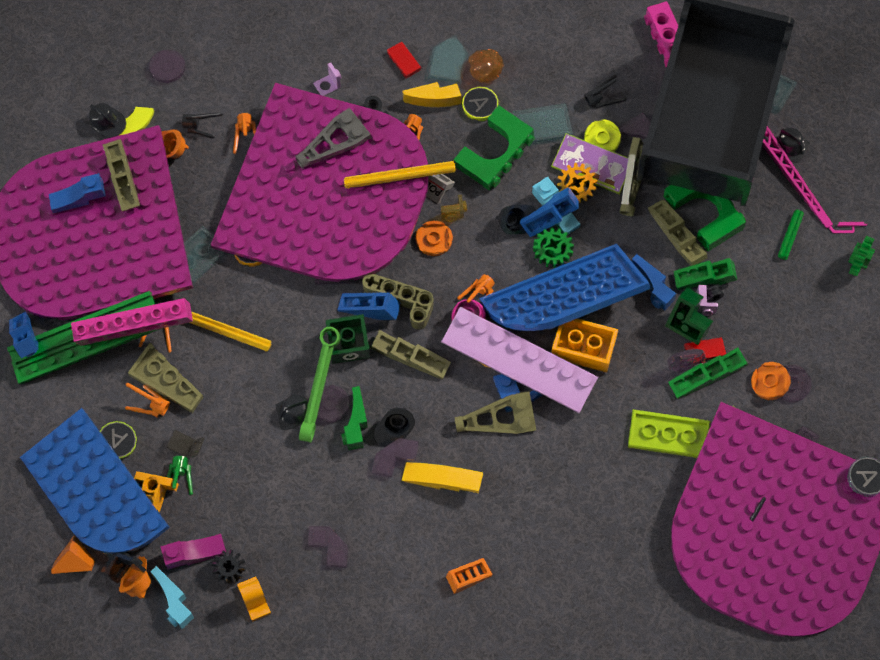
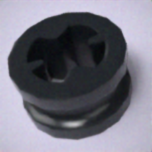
M720 285L707 289V299L709 302L721 299L724 296L723 291H720Z

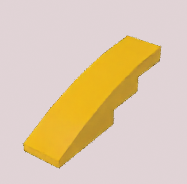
M406 462L402 481L435 489L444 488L458 492L465 490L479 494L483 472L444 465Z

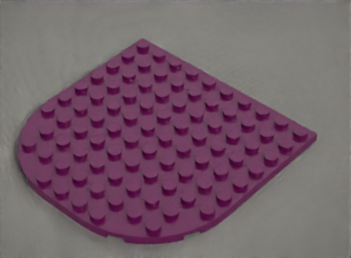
M275 83L212 240L211 247L325 281L358 280L366 275L375 274L392 263L393 259L408 244L426 198L429 176L352 188L345 187L344 178L428 165L425 151L416 135L404 123L386 113ZM348 108L353 111L371 134V138L358 147L308 165L304 169L301 168L295 159V156L302 152L334 117ZM336 129L331 134L330 139L334 144H340L347 141L348 137L342 129ZM322 141L315 147V150L318 154H322L330 150V146L326 141Z
M159 125L42 156L21 168L5 184L0 192V282L7 294L17 305L27 312L42 318L72 320L85 317L148 291H151L152 297L155 299L193 289L162 131ZM118 139L122 140L140 202L139 207L122 212L103 147V144ZM100 174L104 184L105 197L89 200V205L57 213L51 211L50 193L68 188L79 182L82 177Z
M720 402L673 517L671 548L674 561L687 586L701 598V601L722 614L758 630L782 637H804L821 633L832 628L847 617L856 607L866 589L880 551V491L874 494H866L857 490L852 484L850 469L857 460ZM763 497H766V501L764 502L761 510L759 511L755 520L752 522L750 520V517L754 513L761 499Z

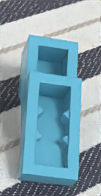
M548 177L532 187V194L542 206L553 198L554 194L559 192ZM572 212L563 216L562 221L555 224L561 229L562 233L567 232V235L580 227V223Z
M156 566L151 571V574L165 592L169 606L166 610L169 615L167 620L174 627L179 625L183 629L194 619L193 614L182 604L186 597Z

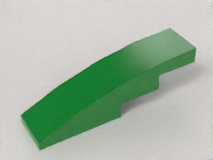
M737 347L722 357L719 355L705 364L700 363L668 383L677 399H680L748 366V363Z

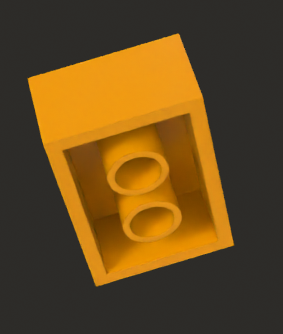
M574 319L571 322L559 325L552 347V354L576 365L607 372L617 339L618 329L581 319Z

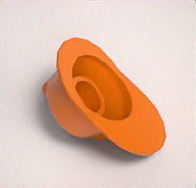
M178 130L162 131L167 158H179L189 148Z
M141 556L137 557L143 562L142 566L146 569L147 559ZM129 568L121 578L119 591L121 593L126 592L131 597L137 596L142 599L151 584V578L147 571L142 573Z

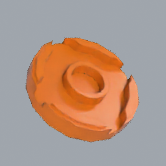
M429 221L417 230L415 240L417 247L422 253L429 256H439L447 252L452 246L453 236L450 228L445 226L444 223Z
M776 362L762 364L761 367L753 372L751 378L753 390L759 397L765 400H776L784 396L791 384L787 369Z

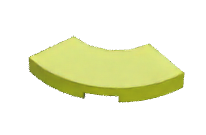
M135 107L134 112L126 118V128L120 135L147 127L153 117L154 108Z

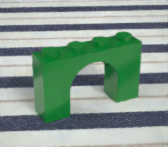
M499 105L487 118L488 126L507 139L509 143L507 151L499 158L484 159L464 146L453 160L456 168L489 191L492 187L498 186L502 175L510 171L512 163L522 156L525 147L530 146L535 139L532 127Z
M673 185L665 188L663 197L674 210L696 198L707 199L717 207L719 212L718 218L698 230L697 239L707 252L744 230L746 224L745 217L734 208L731 200Z

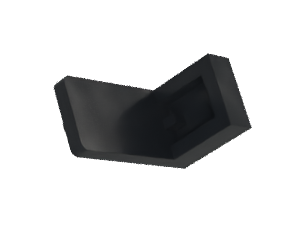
M124 552L123 554L113 553L101 572L111 581L118 584L129 568L145 573L146 569L142 566L143 562L136 556L131 557Z

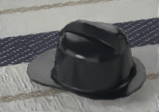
M99 103L95 106L90 105L89 125L101 135L111 138L123 133L126 128V119L120 112L105 103Z
M783 128L776 139L790 161L798 164L810 145L803 138L801 132L795 128Z
M526 204L506 206L500 211L499 216H496V219L506 234H526L527 232L520 224V221L536 211V209Z
M291 395L275 405L281 430H289L303 423L308 406L307 399L300 395Z
M405 407L390 409L375 428L374 437L376 442L382 447L400 445L415 426L413 414Z

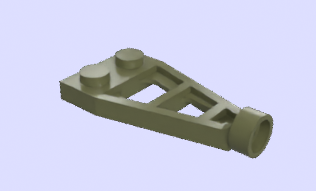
M633 137L619 211L620 214L631 217L634 216L635 207L633 204L641 184V180H637V174H634L635 166L639 167L640 155L644 144L641 138Z
M529 391L508 395L464 416L454 417L457 433L463 431L518 434L536 430ZM510 406L513 409L514 422L511 424L499 423L496 419V413L499 409ZM490 412L493 423L491 425H479L477 423V416ZM463 420L467 421L466 427H464Z

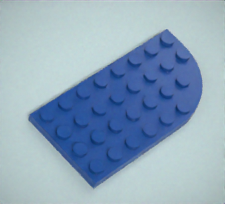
M614 244L479 299L486 313L496 323L510 329L536 331L553 329L556 326L571 322L574 319L649 290L650 284L617 244Z
M82 408L20 457L75 536L95 550L110 554L133 552L150 544L170 528Z

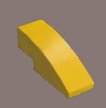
M438 82L404 90L403 101L408 104L424 107H448L461 104V93L457 84L439 88Z

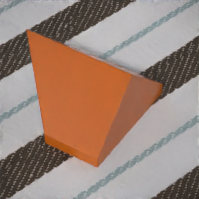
M74 535L55 560L51 573L92 571L94 558Z

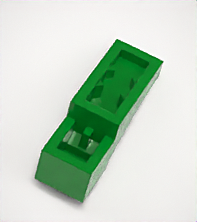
M730 258L714 263L706 261L674 271L678 290L699 285H722L737 280L735 265Z
M360 386L352 387V415L348 426H344L345 433L341 434L343 445H347L348 450L364 448L361 429L368 428Z

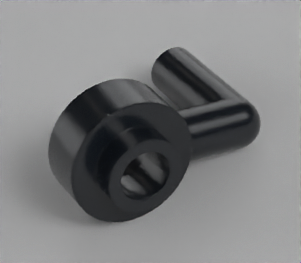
M369 96L366 98L364 107L371 109L369 105L374 104L376 108L373 110L382 112V101L379 97Z

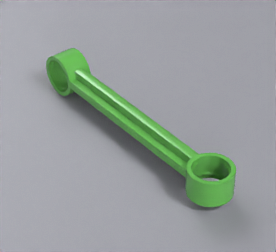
M326 327L320 333V340L323 344L305 419L299 433V440L311 443L315 433V423L333 348L339 344L341 339L340 333L333 327ZM333 330L337 335V339L334 343L328 344L323 340V336L327 331Z

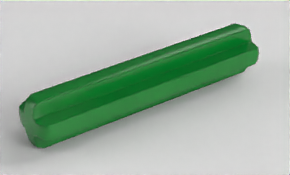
M797 209L794 211L778 253V258L788 259L804 215L803 211Z

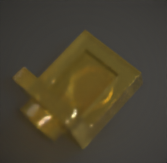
M462 194L458 195V204L441 206L442 220L453 222L464 218V212H467L466 200L462 201Z

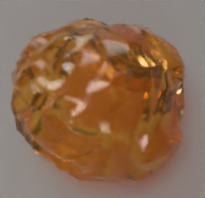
M493 49L475 51L468 59L471 65L470 73L481 83H489L497 79L504 67L502 57L497 50Z

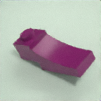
M221 534L191 541H177L160 546L167 569L185 564L192 565L215 558L216 555L222 556L223 550L226 552Z

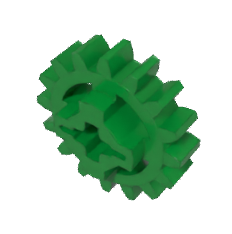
M551 228L550 232L544 229L543 235L538 233L537 239H534L535 246H533V252H536L535 259L540 258V264L546 262V267H549L550 264H553V268H556V264L562 266L564 261L569 262L570 257L573 256L574 244H572V238H567V232L561 234V229H558L557 232H554L553 228Z
M866 235L862 244L857 242L848 263L852 264L849 271L850 274L858 276L861 268L867 269L875 252V249L871 248L874 242L873 238Z

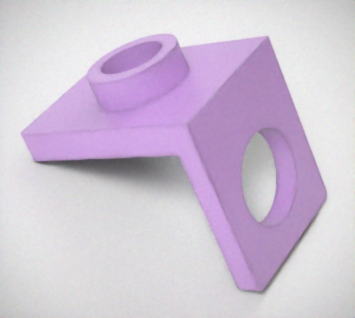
M332 63L328 64L329 75L313 83L322 96L341 88V74L334 68ZM322 82H329L331 87L328 90H322L320 84Z

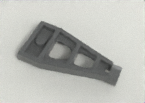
M348 108L334 117L302 152L295 156V159L301 168L304 169L308 165L358 147L370 139L371 134L353 111ZM336 129H342L348 140L340 144H334L330 136ZM322 141H326L330 146V150L318 154L315 147Z

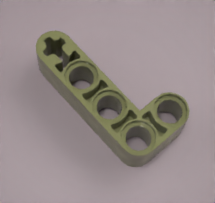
M375 274L364 276L362 281L364 293H387L385 292L387 289H392L393 292L391 294L401 303L400 306L411 309V326L418 330L426 327L434 306L431 292ZM404 295H411L408 299L403 298ZM427 300L429 303L422 304L421 301ZM416 317H422L423 319L420 320V321H417V320H415L414 318H416Z

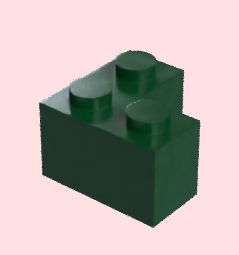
M687 287L678 297L665 327L699 345L713 323L711 319L697 312L704 296Z

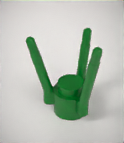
M174 456L172 464L169 465L167 478H171L172 474H174L172 488L176 489L178 476H183L186 472L189 495H192L191 465H188V458Z

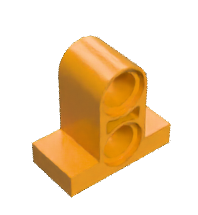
M136 471L134 477L137 482L143 484L142 490L158 512L161 510L166 490L177 492L179 485L177 483L176 489H173L172 478ZM155 484H158L157 488L155 490H152V487Z
M256 576L237 584L252 622L271 614Z

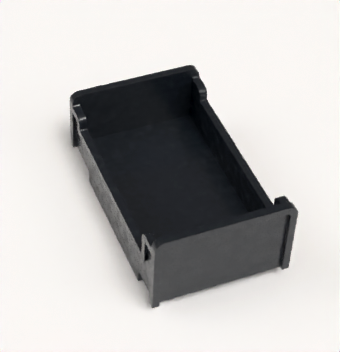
M723 0L684 1L648 135L645 138L641 151L637 180L642 181L643 178L741 202L740 206H746L795 22L793 18Z

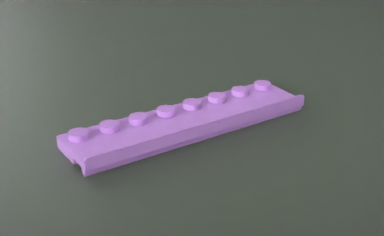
M462 307L459 308L441 343L577 413L581 412L598 379L597 376Z

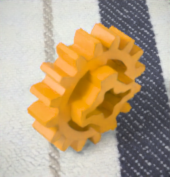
M574 163L573 168L567 165V171L561 170L564 175L558 176L561 183H558L557 186L562 187L560 191L568 187L571 191L576 190L579 195L575 196L579 203H581L582 198L588 201V195L594 196L591 191L597 190L594 184L598 183V180L593 179L596 173H590L592 168L588 167L585 169V164L583 163L580 167H578L577 163ZM576 171H583L586 175L579 176ZM569 175L570 180L569 183L566 184V179ZM575 179L582 180L579 183L580 187L573 186L576 183ZM590 181L589 188H588V190L586 191V190H585L586 183H588V182Z

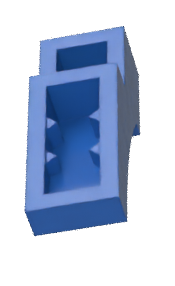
M99 173L82 177L76 184L49 194L51 211L57 213L89 205V200L105 197V190Z
M568 187L554 194L553 198L538 210L521 219L520 224L527 234L532 237L544 229L561 222L563 216L579 208V200Z
M636 254L632 258V263L650 284V300L656 308H662L665 311L674 302L676 293L665 285V275Z
M25 311L10 319L9 333L13 338V346L21 359L25 356L30 357L34 355L39 348L28 313Z

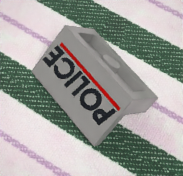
M444 174L429 176L426 196L439 204L445 191L451 189L455 182Z

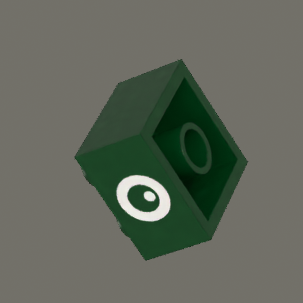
M364 314L325 320L326 327L335 328L341 337L339 344L333 348L332 364L370 358ZM333 330L327 331L329 344H332L336 341L337 335Z

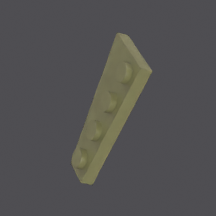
M151 343L148 344L128 372L130 377L191 413L194 412L203 399V395Z

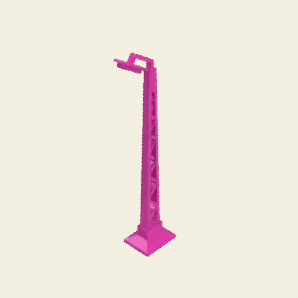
M767 126L765 136L768 137V141L766 142L763 139L762 146L826 229L829 228L832 233H854V226H867L864 222H839L838 227L852 226V230H834L832 228L833 223ZM771 142L775 148L770 147Z

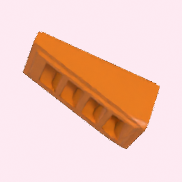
M484 558L450 570L446 575L454 594L492 577V573ZM476 566H480L483 572L482 575H480ZM470 569L473 570L476 577H472L469 571ZM464 572L468 578L467 581H465L462 573Z

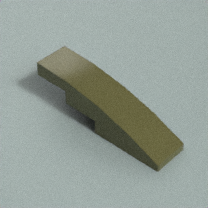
M118 139L103 144L112 182L122 212L139 207V198L122 140Z
M664 199L648 207L652 217L690 266L707 259V253L697 244L696 237L685 227L684 220Z
M381 330L378 331L370 347L386 357L440 379L444 378L451 363L418 344L414 346L400 337L396 339Z

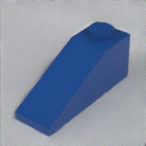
M390 292L342 293L338 311L354 315L364 314V317L377 320H396L401 303Z

